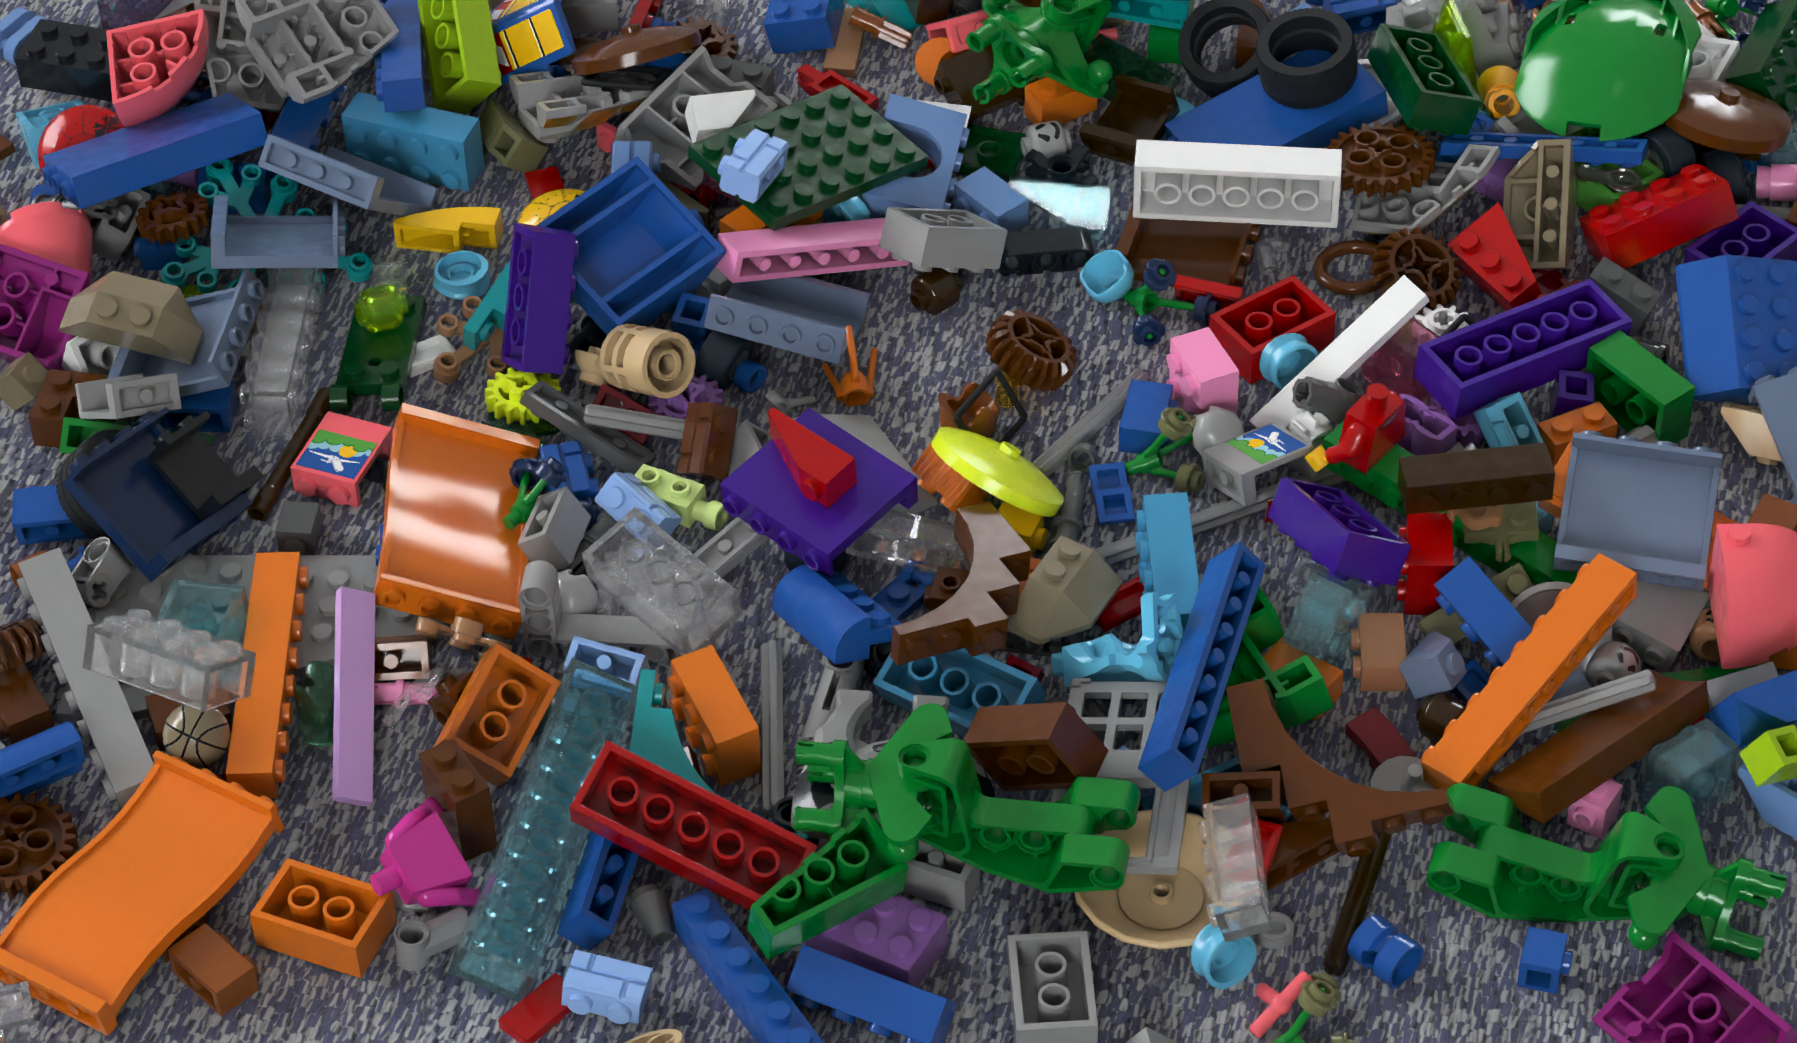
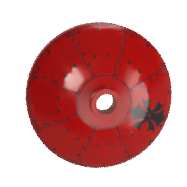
M79 105L66 109L55 116L46 126L39 141L38 163L41 173L42 168L46 167L43 159L44 155L125 128L118 115L110 109L98 105Z

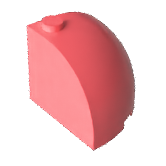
M203 9L106 31L112 103L123 126L137 125L163 115L180 102L191 90L203 69L208 53L209 24Z
M1717 524L1707 589L1722 669H1736L1769 661L1770 655L1786 649L1788 652L1797 645V532L1772 524Z

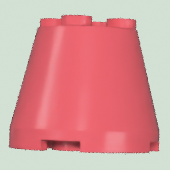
M56 201L34 203L12 211L10 213L11 219L0 226V244L89 273L91 275L89 286L92 285L93 231L89 217L82 209L76 211L64 208L61 202Z

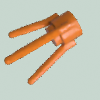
M847 325L845 329L847 330L846 340L851 371L844 374L839 384L827 363H823L822 368L835 391L837 401H843L847 406L866 405L871 398L875 397L873 386L878 350L877 348L871 349L866 378L858 370L853 329L851 325Z

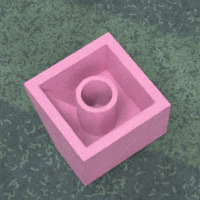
M1206 327L1170 338V354L1166 356L1169 379L1166 380V384L1173 385V399L1179 400L1183 410L1192 413L1203 414L1209 410L1210 405H1215L1231 410L1237 415L1239 370L1211 329Z

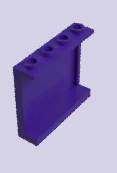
M808 408L795 421L854 457L857 483L829 508H826L817 501L809 500L800 491L772 439L720 483L722 505L729 515L739 517L748 523L756 533L766 535L775 541L783 551L791 552L803 560L810 569L818 570L828 578H831L834 575L832 560L898 503L910 509L918 502L917 477L811 408Z

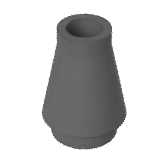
M647 884L636 889L630 897L632 901L630 909L651 937L653 944L657 945L672 940L675 933L671 924L667 893L661 890L657 884Z

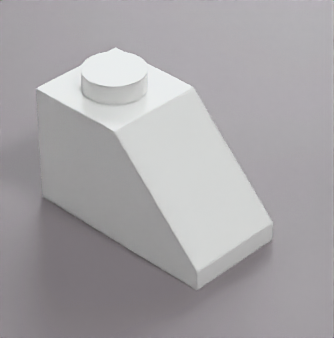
M755 89L690 96L685 110V117L692 144L741 125L751 111L756 97Z

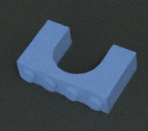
M890 93L884 119L929 156L935 171L923 177L903 176L863 193L861 200L866 204L871 217L885 218L887 207L950 209L951 203L945 202L946 196L953 197L954 183L957 182V178L951 177L952 172L959 173L964 155L958 152V148H965L970 129L964 128L967 114Z

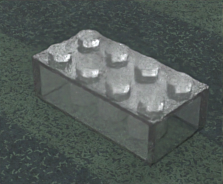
M636 507L581 554L589 579L682 656L707 647L743 614L738 591Z
M130 609L126 614L106 616L103 621L87 626L83 668L198 710L207 711L251 696L256 653L241 648L242 645L239 642L230 640L220 641L212 638L211 633L207 631L189 630L181 627V623L176 620H160L152 617L151 613L147 610Z

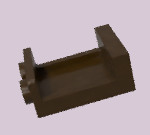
M991 44L978 53L969 50L939 62L934 76L936 90L940 95H944L949 104L972 106L968 124H973L975 119L1015 102H1018L1021 107L1025 104V87H1015L1004 95L999 94L985 105L979 102L986 95L977 101L975 100L972 92L974 86L989 78V74L993 69L994 59Z
M1118 74L1114 79L1117 94L1097 124L1084 122L1078 132L1083 145L1090 148V153L1135 166L1137 139L1160 141L1166 132L1164 124L1175 119L1180 109L1173 89L1167 85L1154 84L1140 80L1137 77H1127Z

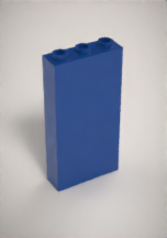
M1304 50L1281 63L1300 68L1315 66L1328 60L1333 54L1324 50ZM1358 62L1357 77L1354 85L1342 98L1319 108L1294 109L1273 101L1264 91L1258 74L1165 123L1167 138L1164 141L1325 148L1331 145V139H1338L1339 132L1349 134V127L1359 130L1363 123L1367 125L1389 114L1386 90Z
M228 92L163 114L149 121L125 127L44 155L43 159L46 167L42 168V174L48 187L52 186L57 194H62L68 202L71 201L78 208L83 209L264 146L267 133L261 112Z

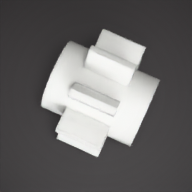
M1309 411L1298 413L1291 420L1288 427L1290 432L1311 443L1314 448L1322 445L1323 438L1333 430L1328 425L1330 420L1322 413L1315 412L1312 415Z

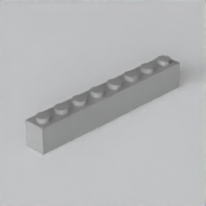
M58 547L18 563L23 577L16 581L24 600L29 598L33 600L34 605L28 607L32 619L37 621L39 627L44 626L46 634L40 637L48 657L56 654L58 662L52 664L60 685L68 683L70 691L64 694L72 714L78 711L81 713L83 719L77 721V725L85 743L92 740L95 749L89 751L97 772L101 770L106 772L108 778L101 781L109 801L117 799L122 809L136 792L154 763L61 548Z

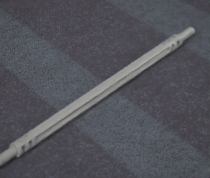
M1326 467L1318 471L1317 477L1313 479L1303 474L1292 478L1326 486H1334L1348 481L1340 475L1331 472ZM1280 482L1257 490V502L1246 507L1232 499L1191 514L1193 536L1265 511L1268 501L1274 500ZM1135 535L1094 549L1110 566L1140 556V554H1136Z

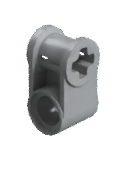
M99 537L91 542L71 573L84 603L87 602L91 607L101 608L106 606L121 581L130 572L132 563L109 538Z

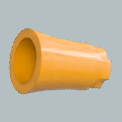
M1503 65L1493 66L1485 70L1479 77L1476 87L1477 94L1489 114L1496 119L1504 115L1507 118L1516 115L1521 106L1514 92L1518 73L1512 68ZM1501 95H1507L1504 99H1498Z

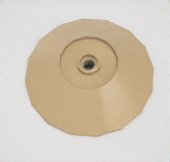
M1152 810L1138 811L1136 823L1132 828L1104 831L1103 834L1095 835L1119 838L1129 846V857H1146ZM1187 813L1178 875L1126 874L1124 884L1116 890L1074 893L1078 905L1099 929L1124 943L1161 950L1193 946L1198 933L1206 925L1221 919L1235 921L1245 910L1251 889L1224 882L1225 871L1236 844L1235 839L1230 833L1200 815Z

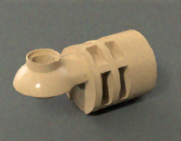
M626 323L615 327L608 333L601 349L589 346L587 352L575 350L576 363L581 370L578 380L600 387L604 383L617 389L664 399L678 396L688 387L693 378L696 364L694 350L685 336L677 332Z

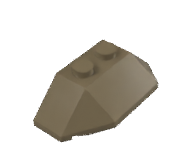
M1572 139L1537 140L1532 145L1531 150L1519 160L1505 177L1503 212L1532 271L1566 270L1574 250L1577 180Z
M111 271L72 297L59 327V331L62 333L191 365L194 362L204 335L178 286L117 271Z
M1060 535L1029 576L1018 600L1017 613L1011 615L1008 621L1007 631L1041 645L1050 642L1051 638L1066 637L1090 629L1122 587L1123 581L1096 551Z

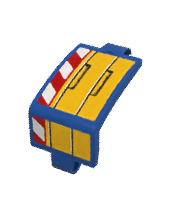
M505 0L491 12L494 41L497 45L496 54L501 72V86L509 83L510 75L551 71L553 78L567 76L566 72L559 65L550 66L551 63L576 52L572 34L561 7L563 0Z

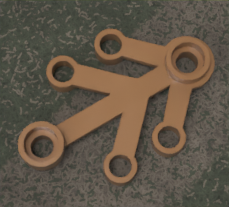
M477 296L466 297L462 303V314L470 319L476 309L468 307H478L482 300ZM443 314L438 318L437 331L443 337L463 335V328L467 322L458 321V318L453 314ZM444 324H451L452 327H445ZM495 327L491 338L487 342L482 341L476 351L463 345L453 353L444 352L437 356L433 364L434 378L441 383H450L457 380L461 374V365L489 344L490 357L487 359L486 364L487 374L492 378H495V373L497 372L505 375L508 364L501 361L504 331ZM492 365H500L501 368H494Z
M459 616L455 617L454 623L450 627L419 617L414 632L431 638H436L437 633L443 634L450 638L448 645L470 651L471 645L486 647L487 650L496 643L509 651L513 647L500 641L481 637L484 624Z

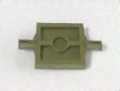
M1536 501L1504 504L1503 522L1499 527H1489L1477 531L1467 528L1462 522L1464 543L1495 545L1496 560L1502 563L1503 552L1504 562H1508L1511 559L1510 544L1520 541L1539 540Z

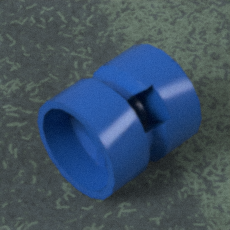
M1374 914L1368 917L1356 929L1350 939L1347 953L1349 957L1365 969L1373 968L1374 975L1389 987L1398 988L1416 972L1422 961L1424 949L1422 945L1407 934H1398L1397 927L1384 917Z

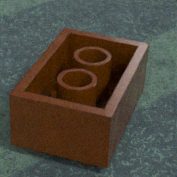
M1061 701L1055 703L979 707L963 739L969 745L973 758L1003 791L1068 789L1077 777L1096 778L1109 751L1098 739L1097 734L1079 717L1075 708L1067 702Z

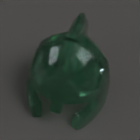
M309 661L306 668L307 676L304 678L303 685H296L295 709L300 719L298 731L304 738L303 743L315 746L333 745L334 666L323 661Z

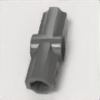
M1306 376L1304 379H1297L1292 388V402L1297 408L1322 413L1332 422L1340 424L1344 421L1347 411L1367 391L1362 390L1355 383L1344 378H1337L1335 383Z

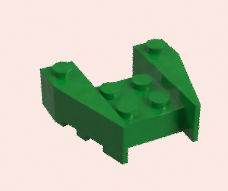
M1259 586L1226 687L1264 678L1272 692L1279 718L1284 727L1289 728L1301 725L1334 706L1322 675L1307 654L1274 672L1261 655L1260 651L1286 637L1274 606ZM1226 688L1206 749L1236 741Z

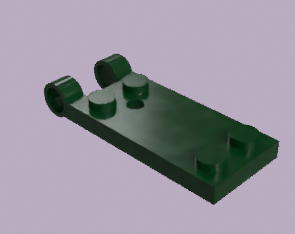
M425 295L358 297L336 384L330 387L329 402L333 413H351L355 395H381V404L384 412L400 410L402 402L405 403L412 364L414 363L417 350L416 346L419 342L427 309Z

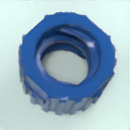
M746 359L737 367L734 374V383L740 389L752 394L766 382L767 369L758 362Z

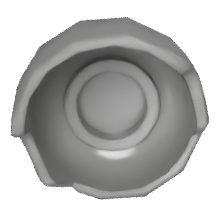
M1210 405L1207 412L1196 417L1197 422L1192 436L1194 447L1202 456V450L1244 434L1242 421L1233 411Z
M571 569L558 572L562 613L598 615L600 602L597 591L589 577L584 574L570 575L572 573Z

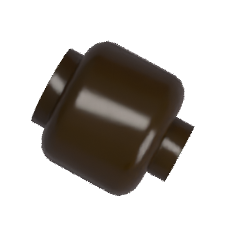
M932 268V272H922L911 281V303L918 311L925 310L932 315H937L959 301L962 288L961 281L956 273L948 272L942 268Z
M1448 693L1428 696L1417 711L1416 720L1419 722V732L1437 744L1443 737L1449 722L1452 719H1458L1466 710V704Z

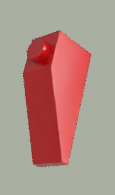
M774 407L768 411L770 436L800 491L809 500L817 501L826 508H829L857 483L855 458Z

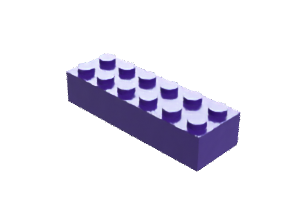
M1587 279L1420 344L1413 376L1455 420L1473 413L1500 397L1518 392L1523 393L1555 380L1559 369L1578 371L1586 368L1589 347L1618 330L1629 336L1633 320L1591 279Z

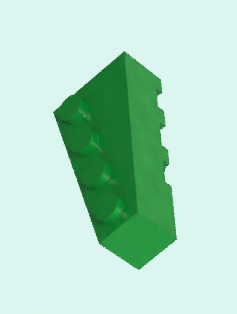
M866 807L856 814L855 820L845 828L841 827L831 836L830 841L816 853L813 851L806 857L797 870L791 875L787 874L751 905L747 929L768 960L904 891L908 866L906 863H899L890 857L887 847L888 842L884 837L883 830Z

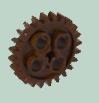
M1375 122L1374 127L1371 128L1363 123L1361 130L1349 127V134L1339 132L1338 139H1331V146L1326 147V149H1342V190L1346 191L1354 188V195L1364 191L1367 192V198H1370L1374 193H1379L1381 198H1385L1386 193L1391 192L1397 197L1399 196V190L1411 193V185L1421 188L1422 180L1429 181L1430 173H1434L1435 150H1433V143L1427 142L1426 135L1418 136V131L1416 130L1407 132L1406 125L1404 124L1399 128H1393V122H1389L1386 127H1381L1379 122Z
M20 793L15 794L13 801L8 802L5 797L0 798V895L2 892H7L9 900H13L16 892L22 891L26 898L29 897L30 888H38L56 869L75 854L74 850L79 849L75 823L72 822L70 812H63L61 803L52 806L50 797H46L38 803L35 793H32L26 801L22 800Z

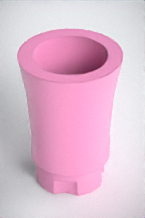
M1771 164V168L1769 166H1757L1756 198H1769V201L1795 202L1797 198V164Z

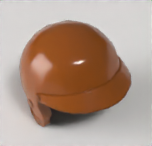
M970 382L963 388L962 394L958 398L948 393H939V420L941 427L959 429L954 421V414L979 386L978 383ZM984 390L961 416V419L968 431L989 438L995 430L1001 412L995 400Z

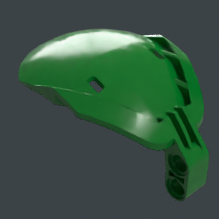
M1556 0L1539 11L1528 32L1514 92L1519 104L1531 119L1544 129L1562 137H1566L1568 124L1601 129L1599 142L1622 140L1648 132L1677 113L1693 65L1692 54L1702 36L1701 29L1692 10L1684 0Z

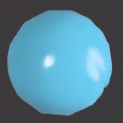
M1105 250L1094 255L1085 263L1080 273V280L1092 299L1101 303H1111L1124 297L1131 289L1134 278L1131 264L1118 250Z

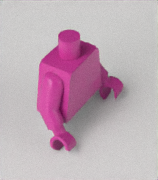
M429 797L417 808L404 815L386 835V848L380 857L384 869L370 875L371 885L378 896L396 889L406 905L418 903L423 907L471 906L473 911H479L484 908L485 904L493 901L489 884L485 883L476 890L466 887L473 874L438 815L440 812L447 811L437 799Z

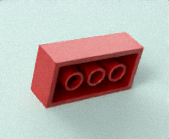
M1693 164L1682 168L1679 174L1670 178L1654 180L1650 183L1649 187L1643 190L1625 193L1616 202L1609 205H1599L1590 209L1589 214L1579 218L1588 251L1593 257L1601 261L1605 256L1623 269H1627L1739 219L1729 182L1703 165Z

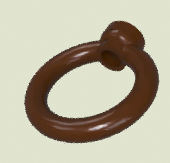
M1350 240L1327 247L1317 256L1314 262L1313 272L1316 280L1327 290L1342 295H1364L1381 289L1372 286L1375 277L1359 282H1347L1332 277L1327 271L1328 264L1337 257L1347 254L1372 256L1376 252L1378 244L1369 241ZM1395 255V267L1397 269L1400 268L1398 264L1400 262L1399 255Z

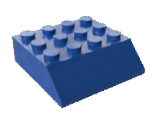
M638 156L536 225L566 230L576 234L579 254L577 260L573 263L572 275L575 277L576 286L575 292L571 297L606 335L621 324L646 326L675 306L679 302L682 292L689 294L695 292L726 254L725 248Z
M1722 255L1678 264L1675 267L1684 370L1685 378L1695 386L1694 400L1721 403L1729 401L1745 405H1758V402L1750 404L1748 401V395L1754 383L1768 375H1774L1775 378L1787 375L1789 370L1797 366V261Z

